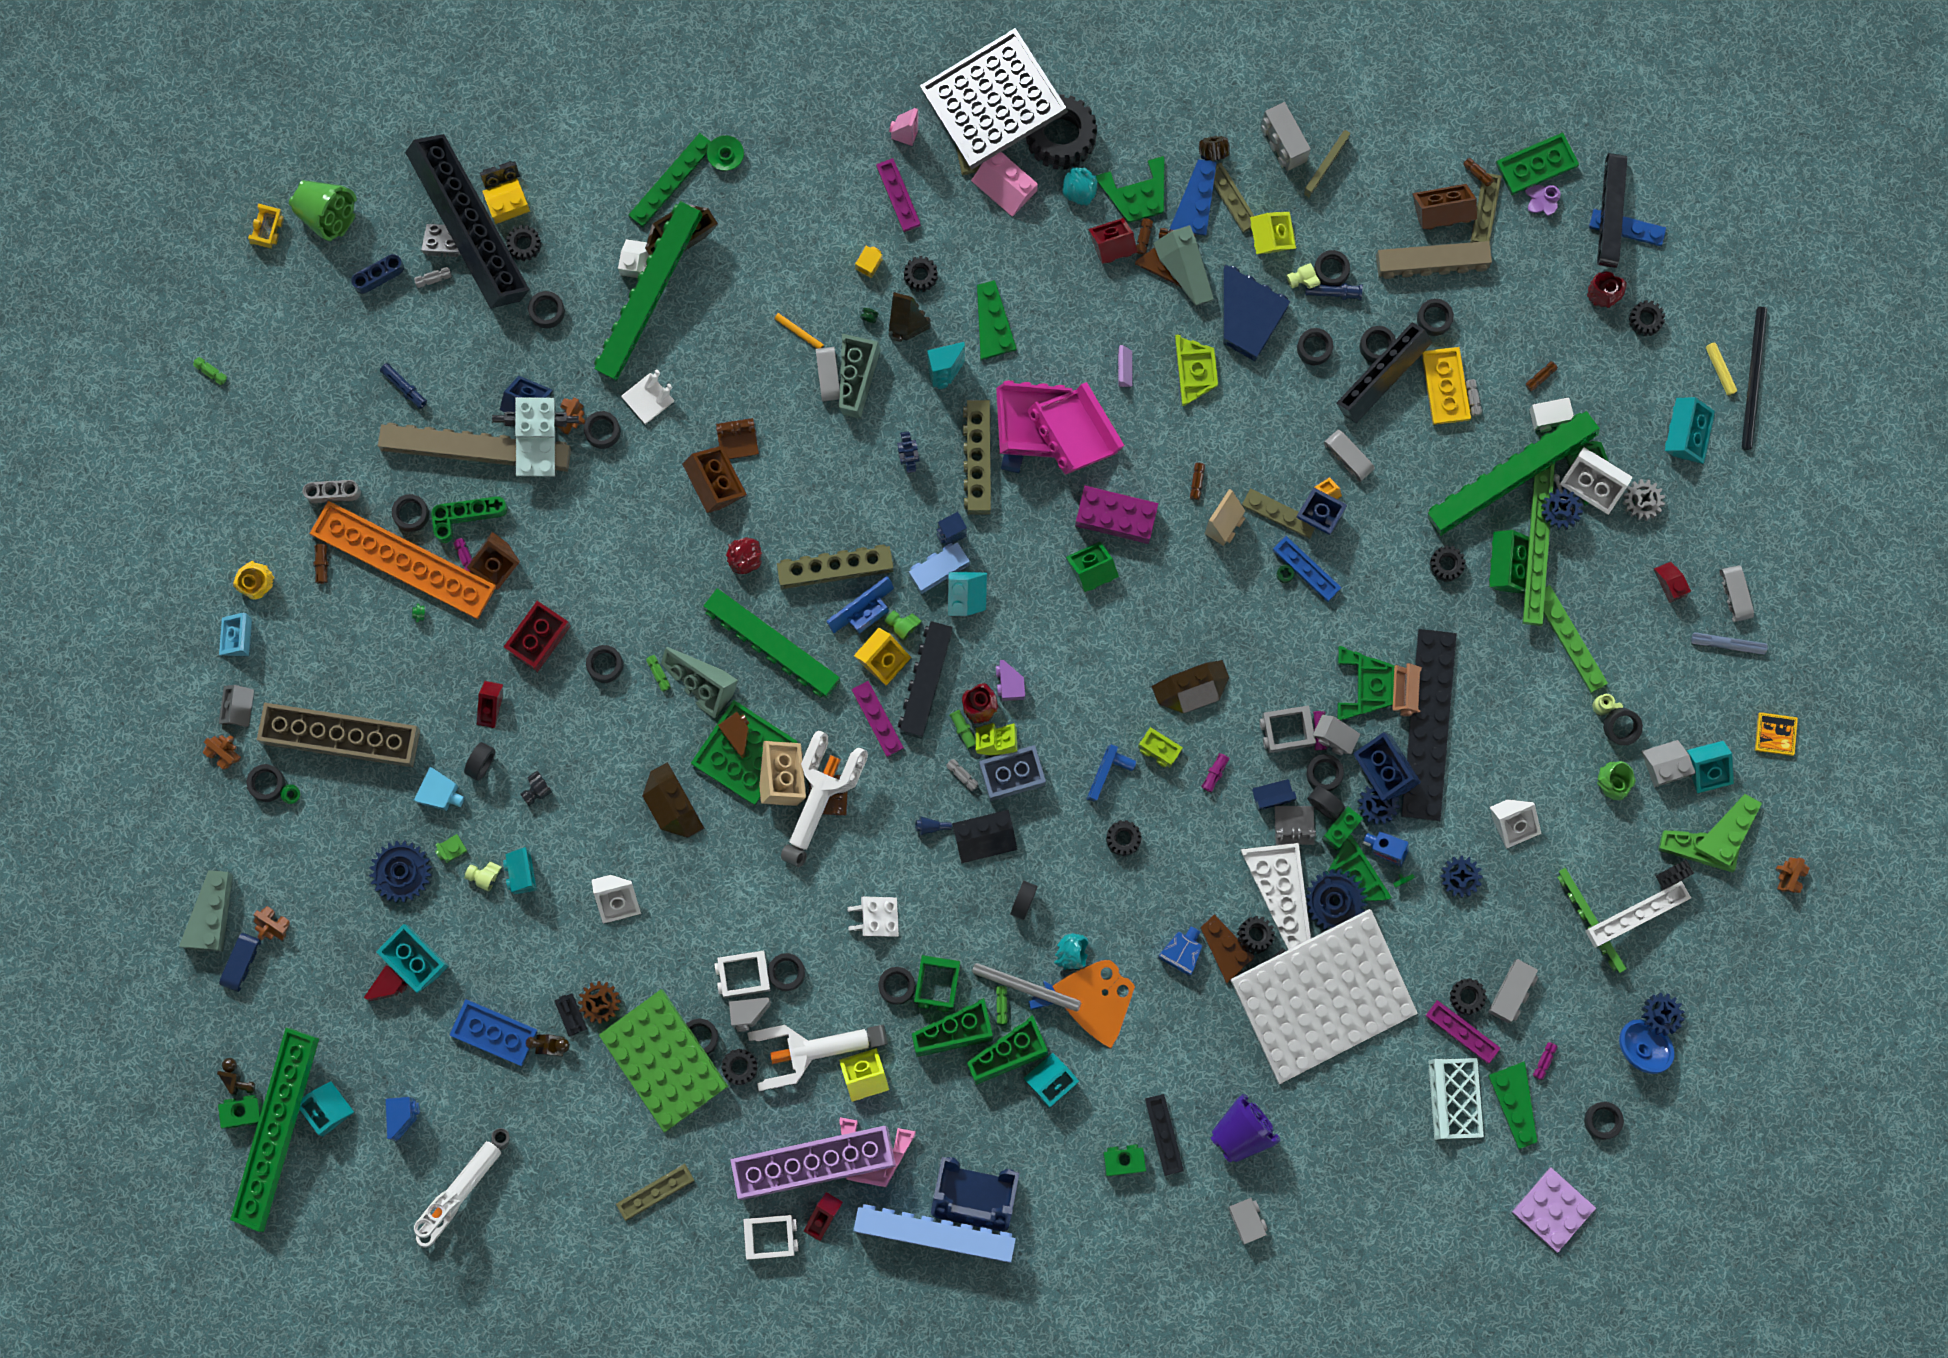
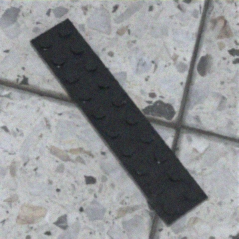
M1418 629L1415 665L1422 667L1419 679L1418 710L1420 712L1412 713V716H1410L1406 759L1421 783L1403 794L1401 817L1441 821L1457 633Z

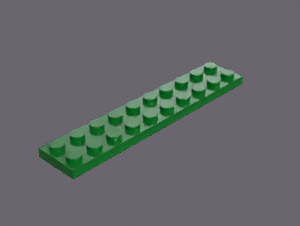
M285 1028L230 1219L258 1232H264L320 1039L292 1028Z

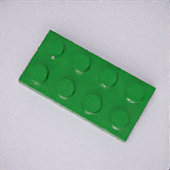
M1563 132L1499 159L1495 163L1511 195L1579 166Z

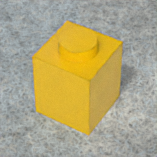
M866 245L855 263V270L872 278L883 260L881 251L876 247L870 248Z

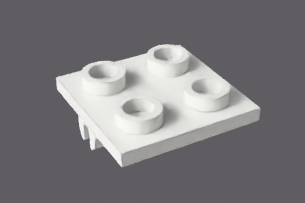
M655 370L654 374L649 373L621 396L645 425L674 402L673 398L669 395L672 389L671 384H667V387L664 388L658 383L659 370Z
M861 897V905L847 907L848 912L863 911V924L849 926V931L863 930V936H899L897 898Z

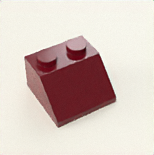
M1124 218L1088 229L1102 264L1111 263L1115 259L1129 257L1138 252L1134 233Z

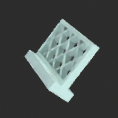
M1477 1058L1434 1059L1428 1061L1434 1139L1484 1137ZM1465 1063H1472L1473 1071L1469 1076L1461 1069ZM1444 1064H1451L1456 1069L1451 1076L1445 1073ZM1458 1072L1466 1078L1460 1086L1453 1080V1077ZM1468 1081L1474 1085L1475 1091L1471 1095L1463 1089ZM1449 1082L1457 1088L1452 1096L1446 1092V1086ZM1459 1092L1468 1098L1462 1106L1454 1099ZM1451 1101L1459 1108L1453 1116L1448 1112L1447 1108ZM1470 1101L1476 1105V1111L1473 1115L1464 1109ZM1461 1111L1469 1117L1464 1125L1455 1119ZM1471 1121L1478 1127V1133L1471 1134L1466 1129ZM1454 1122L1461 1129L1457 1134L1450 1135L1449 1125Z

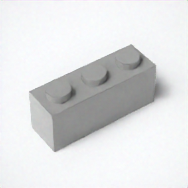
M1519 959L1514 960L1488 1012L1507 1023L1513 1020L1516 1021L1521 1012L1519 1010L1521 1003L1525 1004L1530 993L1527 991L1530 985L1534 986L1538 979L1536 975L1538 970Z

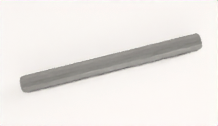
M978 963L973 967L972 972L975 975L1076 1012L1081 1007L1080 1000Z

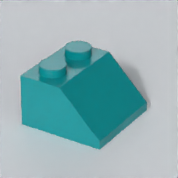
M949 572L948 616H969L986 610L987 573Z
M1724 741L1687 750L1695 770V774L1691 777L1697 793L1734 784L1732 752Z
M524 847L505 854L506 860H503L505 872L508 871L509 879H506L508 891L511 890L514 895L536 891L531 852Z

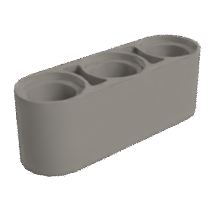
M834 347L816 349L822 402L839 400L840 389Z
M1335 431L1324 441L1325 447H1329L1332 450L1331 453L1345 464L1344 467L1352 475L1354 474L1359 482L1375 470L1371 461L1342 431Z
M353 480L310 482L303 487V495L311 503L343 502L357 500L361 495V490ZM355 487L354 493L347 494L349 488ZM330 489H336L335 494L328 495ZM317 490L315 496H309L310 491Z
M1738 565L1720 569V576L1723 577L1724 581L1722 582L1724 592L1729 599L1727 600L1728 607L1733 614V622L1753 618L1754 610L1742 567Z

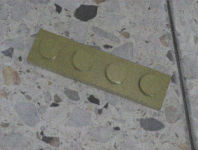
M1251 488L1242 503L1243 507L1310 539L1315 527L1296 518L1299 513L1298 511Z

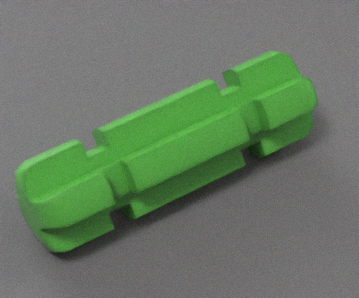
M201 357L194 360L193 366L198 370L202 369L201 372L212 380L216 379L215 382L219 385H223L227 381L225 374L219 373L218 369L208 362L205 363V360Z
M656 656L648 657L646 661L649 667L651 666L650 669L657 683L659 682L658 685L661 691L671 688L660 664H658Z
M997 986V1024L1002 1025L1007 1024V987Z

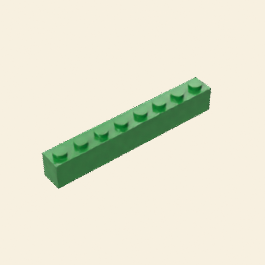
M718 588L704 604L705 614L710 619L714 620L716 618L721 621L720 625L727 631L732 629L737 633L735 636L742 642L747 640L752 644L750 647L757 653L762 651L767 655L766 659L775 665L776 662L780 664L783 672L789 676L791 674L795 675L797 682L804 687L808 685L813 688L812 692L819 698L824 696L827 699L840 682L838 675Z

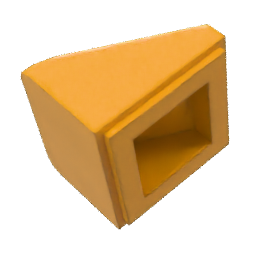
M1331 478L1314 487L1335 499L1342 496L1340 488Z

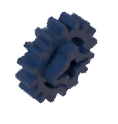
M909 431L901 432V442L897 443L901 465H906L907 473L916 472L915 462H920L916 440H911Z
M1556 489L1555 495L1550 492L1549 498H1544L1543 502L1545 504L1541 505V509L1544 511H1542L1541 516H1546L1545 523L1551 522L1550 528L1556 525L1557 530H1560L1562 526H1564L1565 530H1568V525L1575 527V521H1580L1581 518L1579 516L1583 514V510H1581L1583 504L1578 503L1579 496L1573 497V491L1567 494L1566 489H1564L1563 493ZM1550 504L1554 508L1551 512L1549 511ZM1574 507L1575 513H1574V515L1572 516V513H1571L1570 510H1572V508Z
M1371 785V789L1368 786L1365 787L1366 793H1360L1363 799H1358L1357 803L1362 805L1358 808V811L1364 812L1361 817L1367 816L1368 823L1374 820V825H1377L1379 821L1384 825L1386 823L1385 819L1391 822L1393 820L1391 815L1396 816L1398 814L1395 809H1399L1400 805L1395 802L1399 801V798H1391L1390 805L1387 800L1382 801L1379 795H1371V793L1377 792L1373 785ZM1378 800L1381 801L1382 805L1379 808L1376 807V802ZM1366 803L1370 805V812L1366 807ZM1377 813H1386L1384 816H1376Z
M1463 855L1458 860L1452 857V863L1447 861L1445 863L1447 868H1441V871L1444 872V874L1439 876V878L1444 879L1441 886L1446 885L1447 889L1445 892L1447 893L1451 890L1452 897L1456 894H1459V898H1463L1464 894L1470 897V891L1476 893L1477 889L1475 886H1481L1478 880L1482 879L1483 876L1478 875V872L1482 869H1476L1477 862L1470 863V857L1464 860ZM1457 865L1456 871L1449 873L1450 869ZM1466 866L1469 867L1472 872H1469L1466 869ZM1462 873V876L1467 878L1461 881V878L1457 877V875ZM1450 881H1453L1457 885V888H1455L1450 883ZM1473 881L1472 885L1465 889L1466 883Z
M1659 993L1656 996L1652 995L1649 997L1650 999L1644 1002L1646 1006H1643L1641 1010L1645 1013L1641 1018H1646L1647 1021L1644 1025L1651 1026L1649 1028L1650 1032L1655 1029L1656 1035L1662 1032L1664 1036H1667L1669 1032L1673 1034L1676 1032V1029L1681 1028L1682 1025L1680 1023L1684 1021V1018L1680 1015L1685 1012L1679 1009L1682 1005L1681 1003H1675L1676 997L1670 999V994L1667 993L1663 997V994ZM1656 1003L1655 1010L1652 1011V1007Z

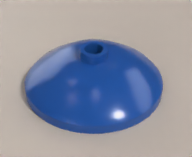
M1638 1019L1630 1021L1623 1027L1619 1036L1620 1048L1625 1058L1635 1068L1645 1073L1658 1074L1667 1070L1674 1060V1048L1668 1035L1664 1036L1662 1032L1656 1035L1655 1029L1650 1032L1649 1028L1651 1026L1644 1025L1647 1020Z

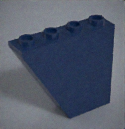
M1225 265L1222 272L1223 344L1255 362L1290 304L1288 298L1281 293L1273 292L1268 285L1259 284L1252 276H1245L1236 267Z

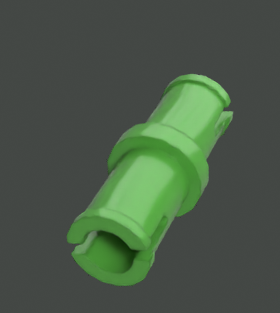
M960 709L951 713L949 716L957 729L956 733L960 734L966 748L969 749L975 746L976 740L970 730L971 726L966 723Z

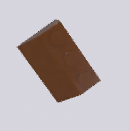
M1467 184L1412 193L1418 221L1423 229H1433L1442 225L1451 226L1453 223L1459 222L1468 223L1471 220L1477 219V199Z
M722 446L692 453L682 463L706 513L727 507L747 495Z

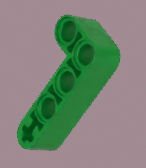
M495 496L436 505L432 509L434 535L439 542L448 543L453 538L452 524L502 517L508 511L507 504L503 498ZM497 504L501 505L499 510H496ZM477 507H484L481 513H475ZM459 509H465L463 515H456V512ZM439 512H446L445 517L437 518ZM442 530H448V534L446 536H439V533Z

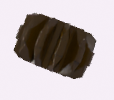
M1210 136L1199 141L1201 159L1219 161V159H1225L1229 156L1230 144L1228 138Z

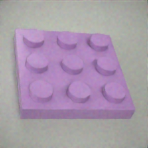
M1549 1168L1512 1213L1558 1253L1596 1207L1557 1172Z

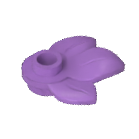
M1535 185L1525 191L1532 198L1528 205V211L1532 213L1544 211L1549 216L1557 210V201L1560 199L1561 194L1556 186L1550 185L1545 188L1541 185Z

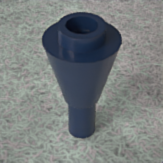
M922 816L915 822V830L919 832V835L952 829L951 822H939Z

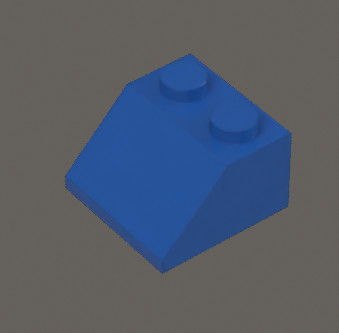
M411 1097L386 1099L387 1139L398 1141L416 1121L417 1115L420 1114L419 1102L416 1103V1099Z

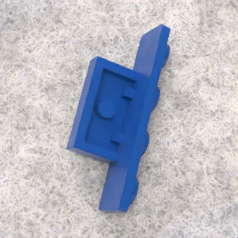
M885 577L878 581L877 584L828 619L827 624L831 631L836 633L846 624L850 623L860 634L887 614L889 609L881 598L894 589L890 579Z

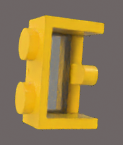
M258 203L259 213L257 219L253 221L254 230L252 235L248 236L250 244L272 249L273 244L278 242L279 234L277 229L282 227L284 216H282L281 209Z

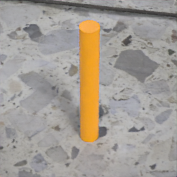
M778 313L774 319L815 348L819 349L824 346L820 341Z

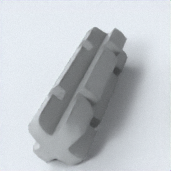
M446 267L441 269V271L436 270L424 274L423 277H415L414 281L417 288L425 286L424 284L430 285L442 281V278L444 280L451 278V272Z
M1474 379L1467 380L1465 384L1466 390H1468L1467 396L1469 406L1471 407V415L1479 416L1482 414V409L1479 406L1480 399L1476 389V381Z
M955 759L950 760L947 763V768L951 772L953 771L954 775L963 784H966L970 791H974L979 785L975 779H971L972 776L962 766L959 767V763Z

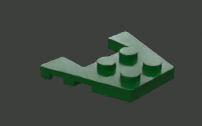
M1164 156L1147 161L1152 179L1118 189L1115 186L1111 171L1096 175L1097 183L1127 223L1156 216L1164 212Z
M1339 646L1338 665H1357L1358 678L1357 703L1338 702L1337 719L1341 721L1393 706L1395 665Z

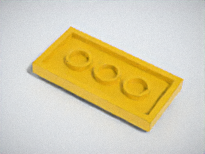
M1460 348L1424 351L1421 355L1432 424L1470 421L1471 415Z

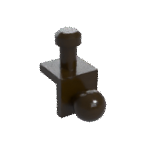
M546 1034L537 1035V1040L535 1037H528L526 1047L529 1049L536 1047L535 1054L563 1056V1053L569 1050L570 1043L563 1036Z
M226 1058L222 1062V1068L225 1072L217 1071V1075H219L229 1093L237 1095L238 1089L245 1090L250 1094L253 1093L255 1083L249 1081V1083L241 1082L240 1075L231 1073L236 1069L237 1062L233 1058Z

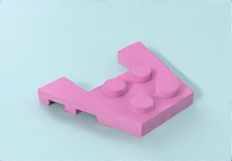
M840 1117L842 1135L856 1132L857 1120ZM897 1129L893 1148L896 1167L846 1177L847 1180L887 1187L916 1132Z

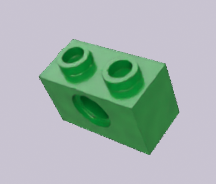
M1348 806L1322 837V840L1337 851L1363 818Z
M255 1095L245 1096L242 1101H236L235 1098L223 1100L224 1104H218L220 1127L222 1129L258 1124L262 1111L261 1099L255 1098ZM243 1106L245 1108V1114L242 1117H239L237 1115V1110L239 1107Z
M1138 1144L1127 1145L1125 1150H1119V1147L1107 1148V1152H1103L1106 1177L1146 1172L1143 1147L1138 1148ZM1120 1155H1127L1129 1157L1128 1165L1123 1166L1119 1163Z

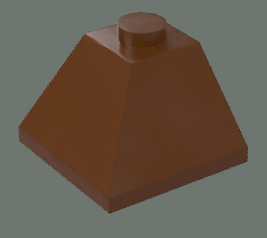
M492 532L468 564L467 569L480 578L496 585L495 589L498 590L520 561L510 545Z

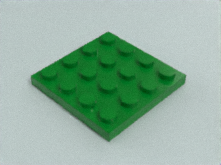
M733 700L692 760L691 765L756 806L761 798L760 775L764 742L798 743V741ZM736 712L740 716L743 714L750 723L747 725L749 736L746 755L743 759H741L718 727L720 723Z

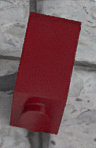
M1672 562L1654 568V572L1669 603L1686 597L1691 592L1683 573Z
M484 681L478 694L476 725L496 727L503 696V684Z
M386 965L364 998L368 1001L397 996L399 992L402 994L406 990L408 984L391 967Z
M826 1192L816 1206L804 1232L821 1241L843 1202Z

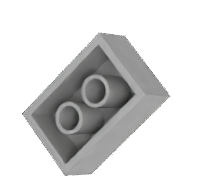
M1283 102L1266 110L1262 119L1261 131L1264 136L1268 135L1270 147L1273 152L1276 151L1279 155L1278 161L1281 167H1285L1289 171L1306 163L1311 148L1286 103Z

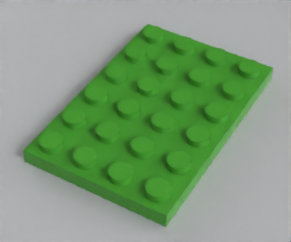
M660 989L599 1034L663 1132L674 1127L729 1087L663 989Z

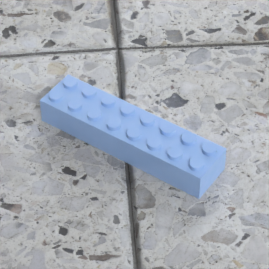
M863 1204V1208L858 1207L854 1232L1011 1263L1016 1239L1012 1238V1233L1000 1231V1235L992 1234V1229L981 1227L980 1231L972 1230V1225L961 1224V1227L953 1226V1222L941 1220V1223L933 1222L934 1218L922 1216L921 1219H916L914 1214L902 1212L901 1216L894 1214L895 1210L883 1208L881 1212L875 1211V1206Z

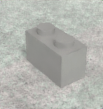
M1322 715L1313 736L1319 739L1318 742L1327 747L1330 746L1332 752L1343 755V753H1352L1360 733L1334 716Z
M1249 1198L1228 1207L1243 1244L1266 1236L1265 1231L1268 1228L1264 1219L1260 1220L1257 1212H1260L1256 1200L1252 1201Z

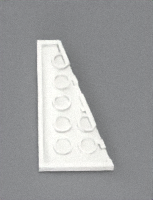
M1299 843L1241 849L1240 851L1287 949L1290 950L1310 940Z

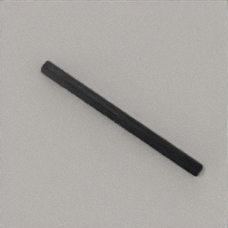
M1762 306L1756 309L1741 446L1744 450H1751L1753 448L1767 308Z

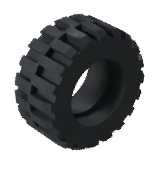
M1059 94L1068 112L1057 119L1072 122L1079 130L1078 138L1069 144H1055L1045 136V126L1028 135L1026 142L1029 145V151L1031 154H1035L1034 158L1038 162L1043 160V165L1046 167L1051 164L1053 169L1058 170L1059 166H1063L1065 170L1069 169L1072 164L1076 167L1080 164L1081 160L1084 162L1088 159V154L1092 153L1096 143L1097 125L1095 115H1092V110L1089 106L1084 107V101L1081 99L1076 101L1075 97L1071 95L1069 98H1066L1065 94Z

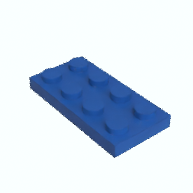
M465 999L450 1032V1036L522 1066L530 1050L526 1047V1040L528 1037H535L538 1030Z

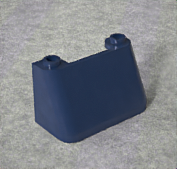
M942 1157L931 1215L935 1218L995 1231H1006L1009 1229L1019 1172L1005 1169L999 1173V1176L960 1169V1163L957 1159Z

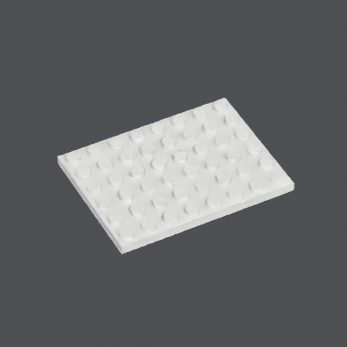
M1370 909L1230 979L1279 1084L1418 1014Z

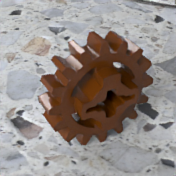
M598 981L596 986L591 982V988L584 987L583 989L586 993L579 994L583 998L582 1001L578 1002L579 1005H583L579 1011L581 1013L586 1012L584 1018L591 1017L590 1022L592 1023L596 1019H598L599 1024H602V1019L609 1022V1016L615 1018L614 1011H620L617 1004H620L621 1000L616 999L620 994L619 992L613 993L615 987L608 988V982H605L603 986L601 981ZM599 990L597 994L590 995L593 991ZM608 992L612 997V1003L607 999ZM602 997V1001L607 1005L603 1004L597 1007L593 1000H600ZM587 1002L591 1003L593 1007L592 1012L588 1010ZM609 1010L606 1014L600 1015L601 1011Z

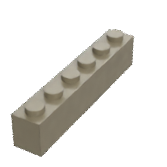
M1489 241L1378 250L1376 254L1378 277L1383 276L1384 279L1394 278L1395 275H1402L1405 278L1411 277L1413 274L1428 276L1433 272H1439L1441 275L1448 274L1450 271L1466 273L1471 269L1482 272L1486 271L1492 264Z

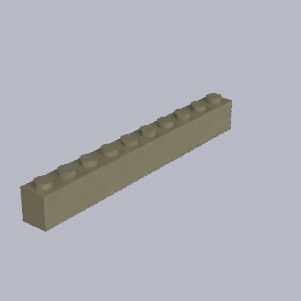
M395 423L381 424L378 447L381 451L516 466V439H511L510 436L500 435L499 437H492L488 433L473 435L469 431L455 433L451 429L437 431L432 427L419 429L414 425L401 427ZM557 441L555 444V470L568 471L571 448L565 442Z

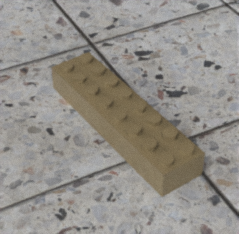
M264 703L257 741L263 745L413 768L420 729L414 725Z

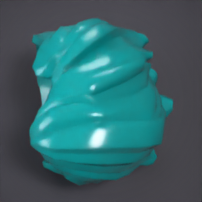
M1085 167L1072 168L1065 176L1063 195L1068 201L1076 202L1081 206L1089 205L1097 192L1096 176L1092 175Z
M1074 933L1065 935L1057 944L1059 949L1055 956L1058 958L1054 961V964L1058 965V967H1063V970L1084 968L1088 957L1085 954V949L1089 943L1088 939L1083 935Z

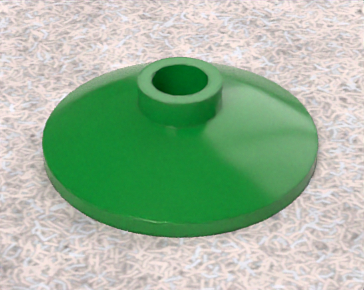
M729 135L716 137L707 148L709 163L720 171H730L737 168L744 157V149L741 142ZM728 153L729 157L724 158L722 155Z

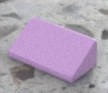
M1120 345L1118 350V386L1131 387L1132 350Z

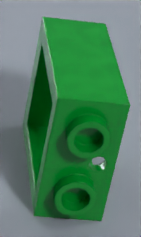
M922 955L914 1003L918 1004L919 1008L929 1009L930 1006H935L938 1011L949 1012V1009H953L960 961ZM925 966L954 970L949 1003L920 998Z

